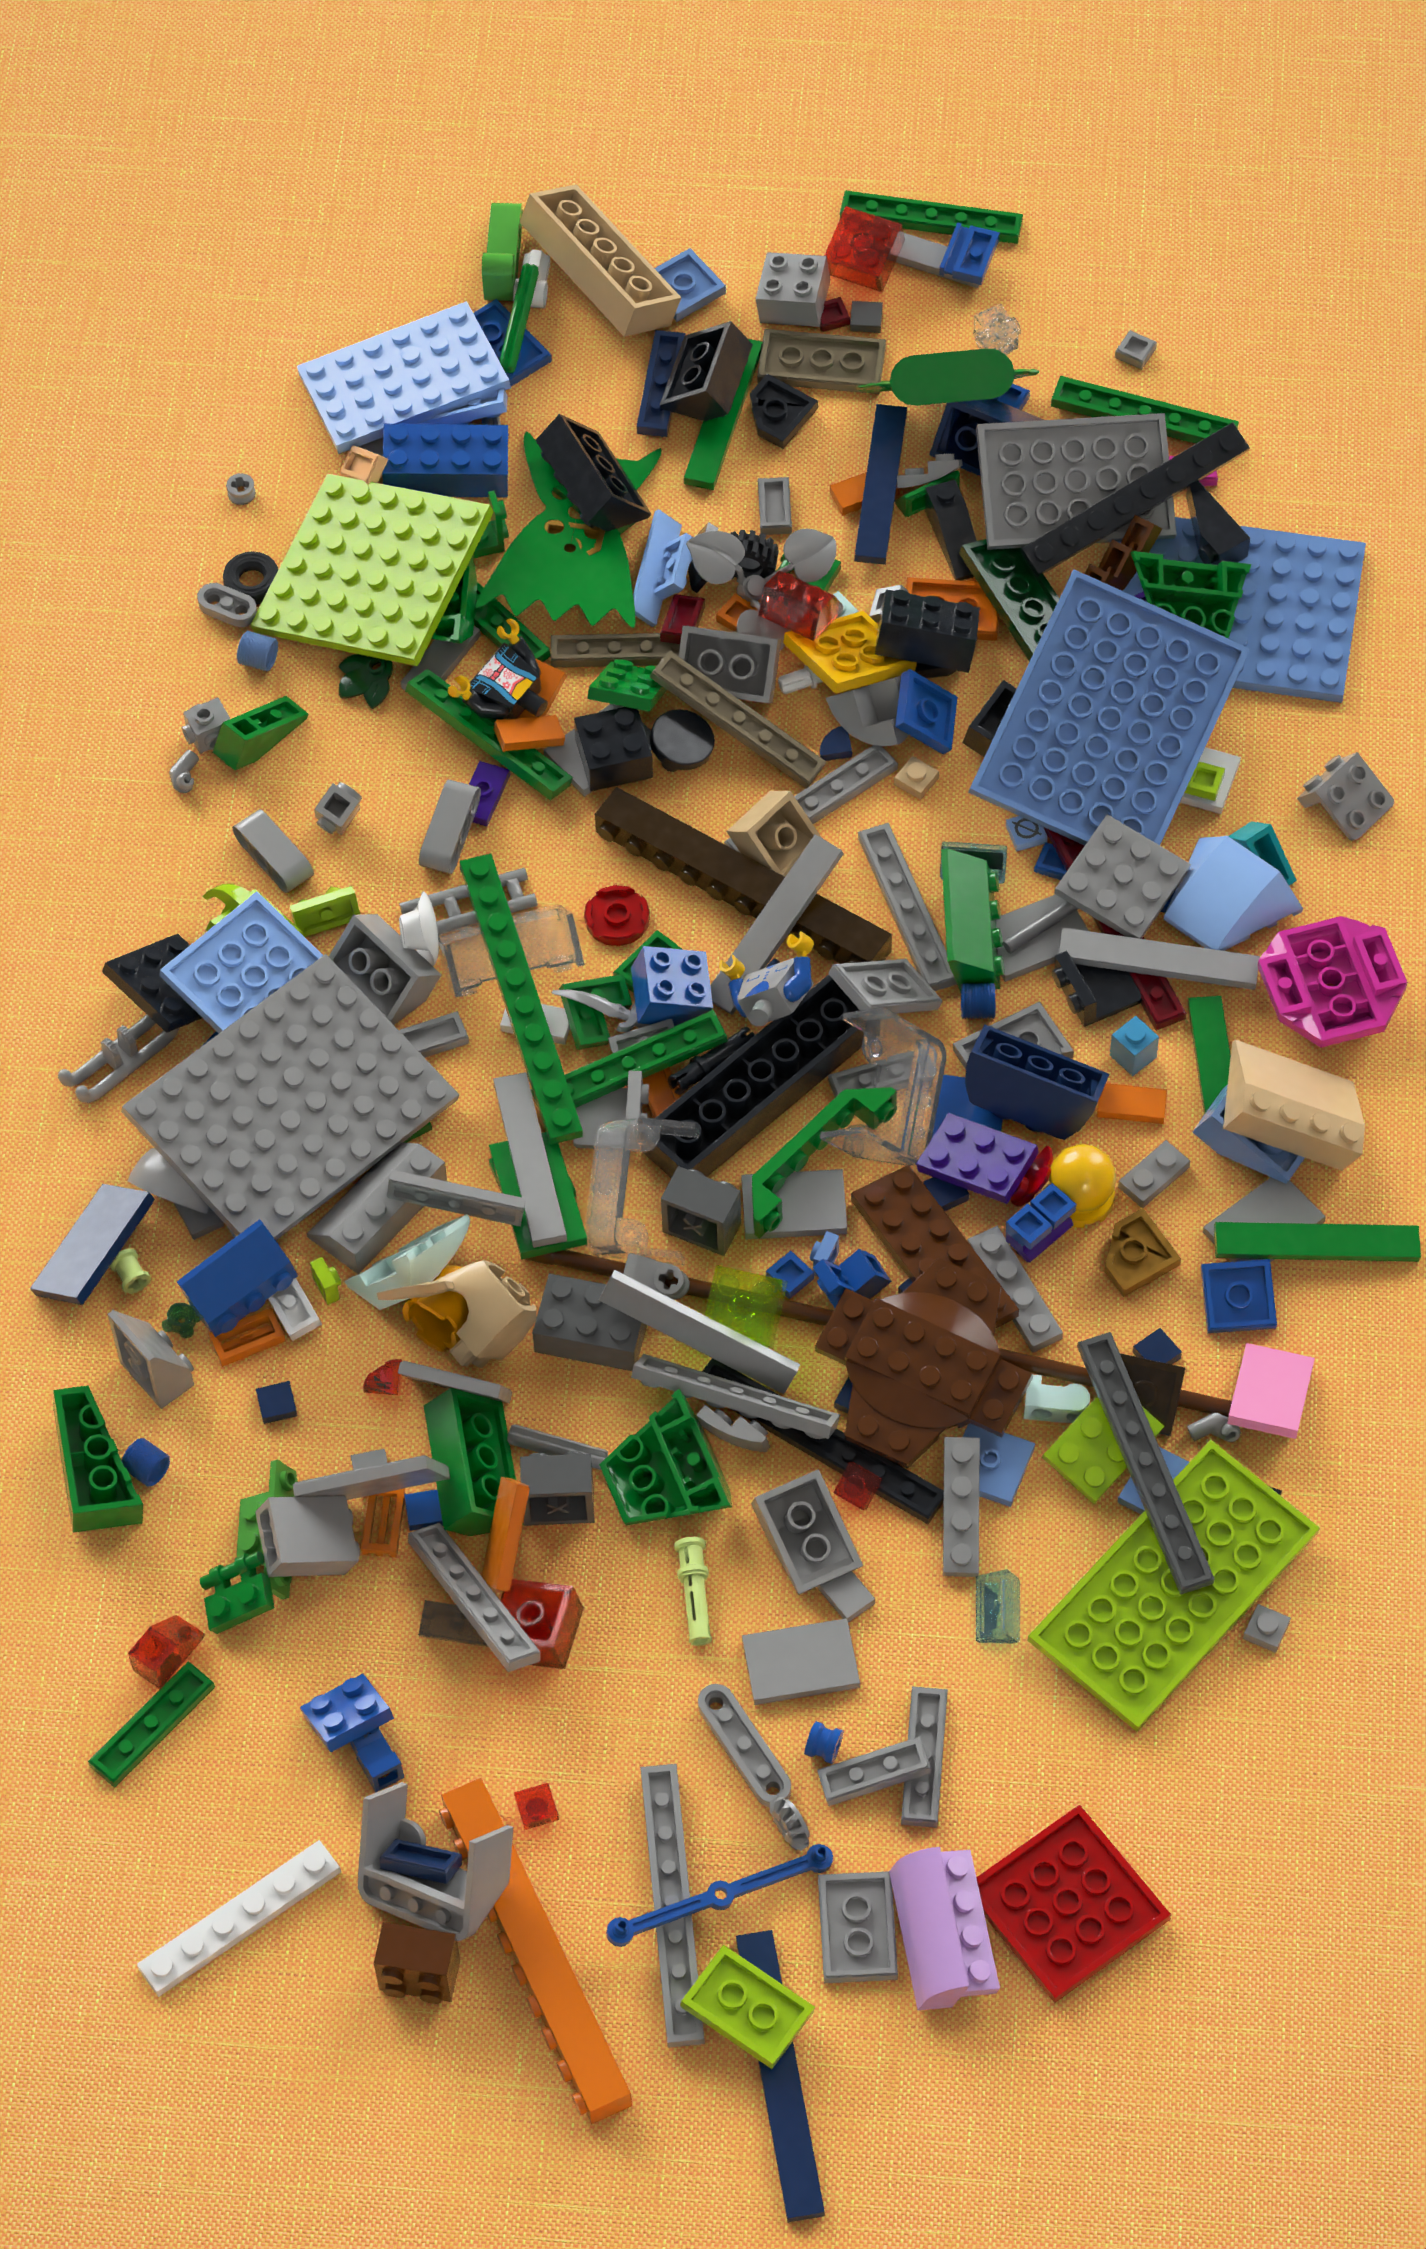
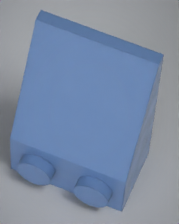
M1227 1084L1192 1132L1216 1153L1286 1184L1298 1169L1304 1157L1223 1129Z

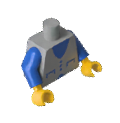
M802 931L799 934L800 938L793 934H790L787 938L788 947L797 952V957L744 976V979L740 977L744 974L745 967L734 955H732L733 963L730 967L723 960H720L719 969L731 979L728 986L733 1004L742 1017L748 1018L751 1025L764 1026L767 1022L790 1015L813 986L811 963L807 954L812 950L814 943Z

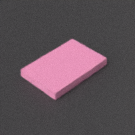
M1246 1343L1227 1424L1296 1439L1315 1358Z

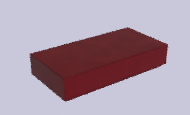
M674 594L660 632V642L680 644L683 626L698 627L705 609V598Z

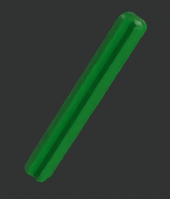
M526 263L522 266L499 360L505 373L509 374L514 373L516 370L539 275L538 266Z

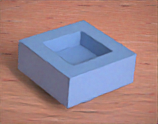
M826 1231L822 1242L816 1241L810 1254L813 1266L822 1259L831 1263L835 1262L839 1254V1235Z

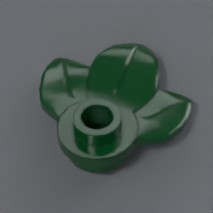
M353 654L339 664L340 670L346 674L339 683L340 698H351L363 694L371 709H374L383 702L390 691L388 679L393 672V661ZM381 663L378 669H372L374 665Z

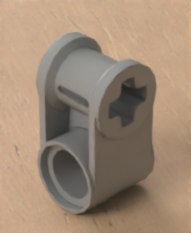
M628 1254L624 1275L673 1300L680 1299L687 1294L690 1287L689 1278L677 1266L640 1255ZM674 1276L678 1279L677 1285L671 1284L669 1288L665 1281L666 1279L672 1280Z

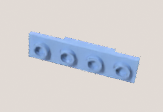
M659 509L654 512L633 593L635 616L651 627L657 625L662 601L684 589L687 583L688 567L692 561L686 543L693 537L688 533L679 536L682 525Z

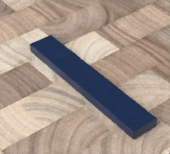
M876 404L854 562L886 565L907 407Z

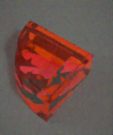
M402 1359L389 1360L372 1373L370 1372L364 1381V1393L398 1395L401 1375L398 1374Z

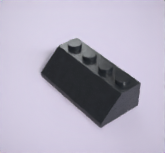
M558 414L538 436L536 442L542 450V458L553 467L555 471L554 477L565 486L568 491V499L578 507L581 512L580 518L587 526L591 528L596 526L608 532L650 517L651 512L598 431Z

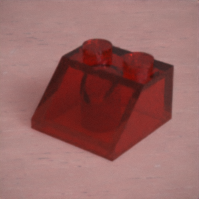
M779 570L764 585L758 616L814 641L843 612L844 606L836 596L824 591L820 587L808 584L795 578L792 574Z
M512 1579L510 1590L508 1592L503 1591L500 1601L541 1652L540 1662L531 1665L565 1669L584 1610L574 1586Z

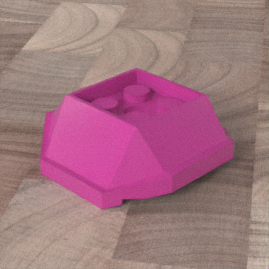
M1343 916L1279 931L1258 960V969L1278 1020L1320 1048L1385 1032L1406 991L1408 983L1386 929L1373 924L1369 926L1358 920Z

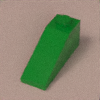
M287 696L279 698L224 721L212 753L236 771L258 761L308 718L309 713Z

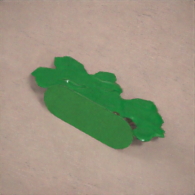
M986 348L931 353L905 357L895 364L891 372L890 381L868 383L857 386L856 389L860 392L869 393L892 391L900 401L907 405L916 406L984 400L1002 396L1010 389L1014 379L1035 376L1040 371L1036 369H1014L1012 361L1008 356L997 349Z

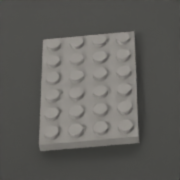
M1165 413L977 424L976 432L987 550L1023 548L1169 460ZM1173 497L1140 516L1163 528L1157 539H1173L1176 537ZM1130 523L1096 543L1111 542L1112 539L1121 542Z

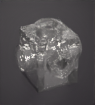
M1002 304L974 315L973 335L979 349H997L1006 355L1018 349L1019 334H1021L1020 325L1016 318L1010 317Z

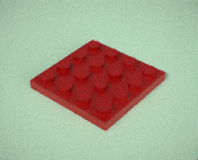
M1080 1804L976 1877L986 1920L1054 2003L1171 1920V1913Z

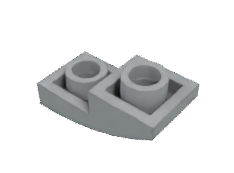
M954 454L935 455L936 461H928V474H924V468L905 469V475L897 476V488L933 482L963 466L962 459L954 460Z
M706 1405L696 1415L703 1428L732 1445L765 1453L770 1448L766 1437L768 1432L753 1419L749 1423L740 1416L731 1426L733 1421L718 1408L712 1411Z

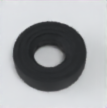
M244 552L236 555L226 564L223 572L224 586L251 596L255 600L256 605L262 603L279 569L275 561L264 553ZM255 570L263 574L262 582L256 586H245L239 581L241 575L247 571Z

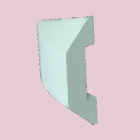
M468 1214L433 1228L398 1249V1253L377 1261L369 1269L348 1278L344 1282L348 1288L379 1310L409 1299L378 1300L377 1293L433 1281L456 1254L463 1242L470 1224Z

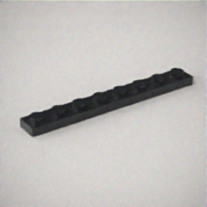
M1232 422L1024 546L1020 552L1038 578L1130 523L1134 515L1140 517L1249 451L1250 447Z

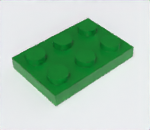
M618 659L614 662L611 661L589 686L587 699L650 712L667 689L650 678L656 666L642 668L633 666L631 661Z

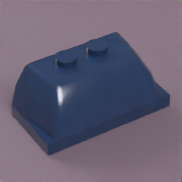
M995 399L947 403L929 455L935 457L937 454H954V460L962 459L963 466L960 468L981 476L976 432L977 424L1041 421L1044 419Z
M984 1024L967 1061L965 1086L969 1101L973 1105L993 1112L1000 1119H1011L1021 1123L1033 1132H1043L1065 1140L1080 1131L1092 1116L1110 1074Z

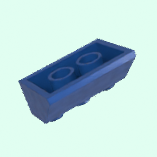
M259 1219L176 1282L193 1311L216 1337L221 1333L231 1331L238 1321L250 1312L259 1310L268 1298L276 1292L288 1288L298 1275L289 1258L264 1223Z

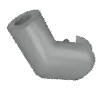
M1212 1413L1187 1426L1194 1441L1212 1434L1227 1442H1235L1241 1434L1239 1426L1227 1424L1228 1417L1219 1413Z

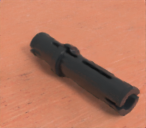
M743 1027L740 1031L729 1037L728 1042L712 1048L702 1056L691 1058L687 1066L668 1077L671 1089L673 1090L679 1086L675 1093L678 1095L684 1093L685 1090L701 1081L754 1037V1032L752 1031L746 1036L750 1028Z

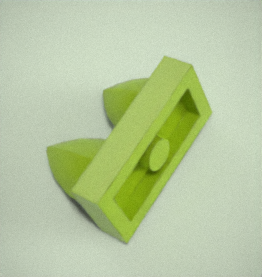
M330 886L324 895L309 900L301 899L297 904L290 905L294 925L302 931L301 934L304 937L347 924L353 915H361L352 886L343 889Z

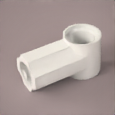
M532 249L531 252L524 254L522 266L526 263L538 266L539 275L531 307L545 309L550 256L544 254L542 250ZM516 278V280H515L514 293H513V303H514V298H515V294H516V290H517L519 278Z

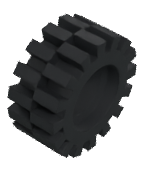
M740 530L739 535L735 531L731 532L732 535L741 541L745 548V556L738 563L743 569L745 578L751 575H759L765 579L775 573L779 550L778 545L773 544L774 540L771 537L765 539L766 534L761 533L758 536L755 535L756 531L750 530V534H746L745 530ZM735 570V574H734L733 578H734V577L738 578V574H737V571H736V570Z

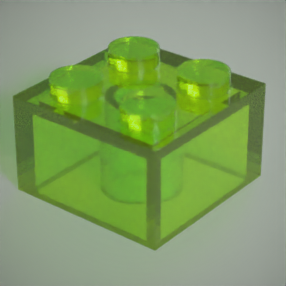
M716 1265L705 1316L767 1348L773 1349L788 1282L782 1279Z

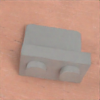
M1358 752L1345 757L1337 755L1328 761L1324 766L1326 771L1321 776L1318 774L1308 780L1303 785L1305 791L1297 798L1304 808L1321 803L1351 841L1360 838L1394 805L1393 797Z
M628 1071V1088H620L576 1108L583 1129V1137L573 1139V1144L576 1148L640 1150V1130L647 1125V1113H642V1106L649 1103V1084H643L642 1071Z

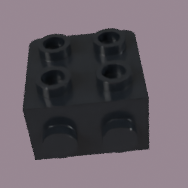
M1067 950L1055 955V969L1052 970L1055 984L1059 989L1062 988L1072 1013L1077 1014L1084 1027L1140 1004L1142 995L1129 972L1074 964Z

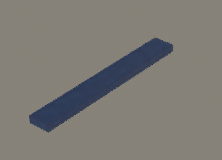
M768 1930L736 1936L738 1954L782 1984L773 1931ZM792 2041L773 2069L758 2060L787 2223L825 2216Z

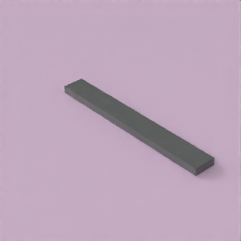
M1111 1332L1078 1342L1077 1348L1180 1595L1214 1584V1576Z

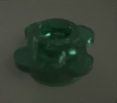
M175 1303L170 1306L167 1312V1319L162 1321V1329L165 1332L178 1333L182 1338H190L194 1334L193 1328L195 1324L201 1321V1319L189 1304Z

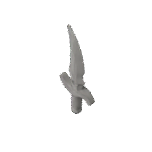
M567 989L552 990L551 992L552 994L583 1003L609 1017H616L626 1021L618 1025L616 1029L618 1032H629L634 1026L642 1028L650 1025L638 1024L635 1003L631 1010H628L621 1004L612 1003L606 998L583 991Z

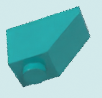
M1251 821L1229 835L1231 839L1279 870L1289 886L1297 881L1271 824Z

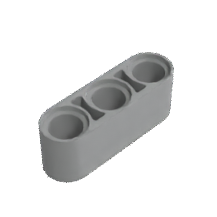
M450 779L446 781L420 850V866L448 874L454 872L479 805L481 789L479 787Z
M257 810L232 827L233 833L241 846L283 892L288 893L314 876L313 868L307 858L263 810Z

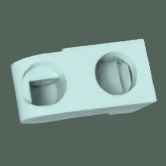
M1033 1375V1379L1026 1391L1024 1419L1073 1423L1090 1404V1393L1080 1384H1069L1065 1387L1041 1384L1042 1375Z

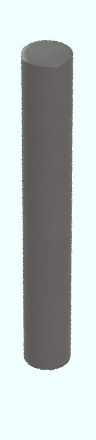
M1066 901L1003 942L1004 948L1009 953L1013 952L1079 908Z

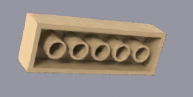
M577 184L529 194L520 224L624 337L671 326L681 300L680 295Z

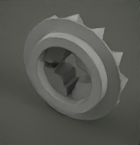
M781 1796L770 1801V1814L774 1819L773 1822L777 1825L785 1841L792 1848L802 1851L809 1846L808 1838L810 1837L808 1827L802 1815L790 1800H785Z

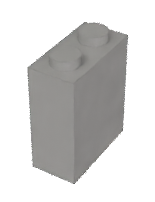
M346 1496L269 1497L255 1511L268 1577L345 1575L359 1561L360 1548L354 1538L352 1528L353 1514L348 1508Z

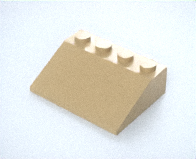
M1236 1039L1232 1042L1223 1129L1341 1171L1363 1154L1365 1123L1353 1081Z

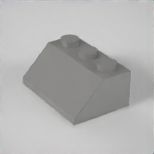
M378 914L353 915L329 955L330 959L393 1025L427 1000L442 975L415 949L403 948L401 936Z

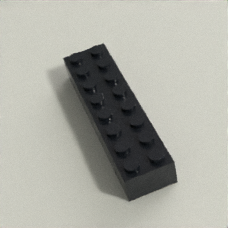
M827 975L808 991L793 1013L769 1023L641 1129V1152L670 1178H672L678 1166L687 1170L695 1169L703 1173L705 1177L709 1176L881 1032V1015L864 1016L832 977Z

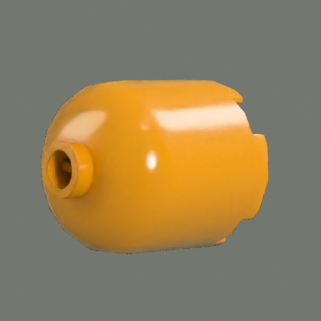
M457 1265L445 1266L433 1281L462 1267ZM452 1291L424 1298H409L402 1308L405 1321L408 1322L412 1319L419 1329L416 1336L439 1352H443L446 1348L452 1349L461 1340L456 1333L466 1322L469 1313L466 1299L461 1294Z

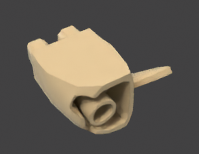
M486 1260L466 1265L435 1281L377 1293L378 1300L424 1298L448 1291L461 1294L467 1301L469 1313L466 1322L456 1333L461 1340L450 1350V1353L461 1366H468L472 1363L478 1368H483L491 1359L503 1360L524 1339L537 1320L536 1306L534 1304L530 1306V1293L521 1283L518 1284L508 1276L502 1278L501 1276L505 1273V1270Z

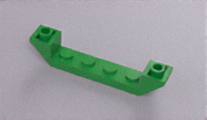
M892 1087L844 1089L752 1176L753 1224L756 1237L760 1239L767 1231H774L781 1223L783 1218L782 1200L775 1193L783 1187L786 1178L794 1171L799 1172L817 1149L822 1150L825 1148L831 1136L839 1128L847 1127L854 1115L873 1130L882 1122H888L897 1111V1091Z

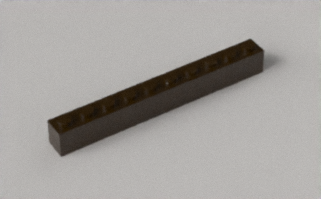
M618 787L612 791L595 813L596 832L601 838L623 846L634 856H641L649 860L662 871H669L675 874L687 885H695L701 888L715 900L727 902L743 915H751L757 919L785 878V876ZM818 894L814 896L788 934V936L793 934L800 938L799 934L802 931L813 940L814 945L812 949L818 951L823 958L834 960L840 964L886 960L892 950L891 933Z

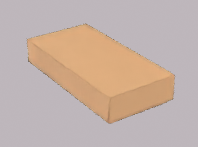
M353 445L341 469V474L349 478L363 480L366 484L370 482L378 483L388 459Z

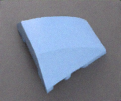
M1229 836L1199 838L1188 862L1191 864L1190 869L1176 888L1163 920L1204 948L1225 951L1249 939L1250 934L1264 927L1271 928L1277 925L1278 920L1290 914L1295 916L1301 913L1303 907L1279 870Z

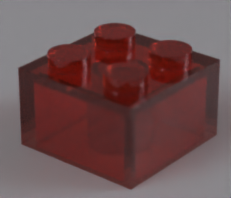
M845 206L824 255L827 256L830 276L883 293L905 241L902 224Z

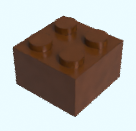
M383 1922L374 1959L379 1990L395 1998H403L405 1995L417 1996L422 2001L431 2004H439L442 2001L452 2002L460 1965L456 1934Z

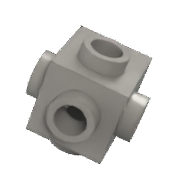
M217 697L206 703L197 704L183 712L185 726L181 728L188 744L194 743L201 754L214 749L221 725L224 721L229 720L230 717Z

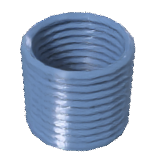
M246 631L238 645V663L255 667L258 670L269 671L277 657V639L256 632Z

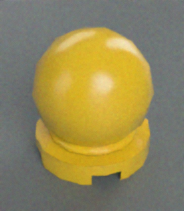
M1078 1144L1065 1148L1051 1165L1049 1185L1053 1183L1077 1204L1076 1211L1070 1216L1073 1221L1072 1227L1085 1228V1224H1092L1099 1220L1101 1223L1112 1212L1115 1201L1114 1188L1117 1178L1115 1168L1109 1156L1096 1146Z

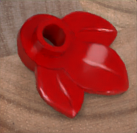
M1046 1145L1035 1158L1010 1199L1013 1205L1021 1207L1025 1203H1029L1035 1194L1047 1183L1053 1161L1051 1147Z

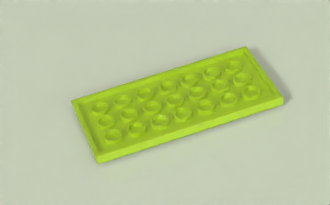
M1212 1440L1198 1452L1173 1481L1214 1576V1584L1180 1595L1146 1511H1144L1028 1635V1642L1136 1732L1151 1718L1320 1530V1527Z

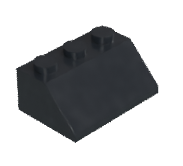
M732 321L684 336L660 402L662 409L702 421L724 417L729 414L753 346Z

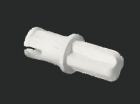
M804 665L803 669L778 678L779 688L784 694H789L809 686L814 689L817 687V684L823 682L806 665Z

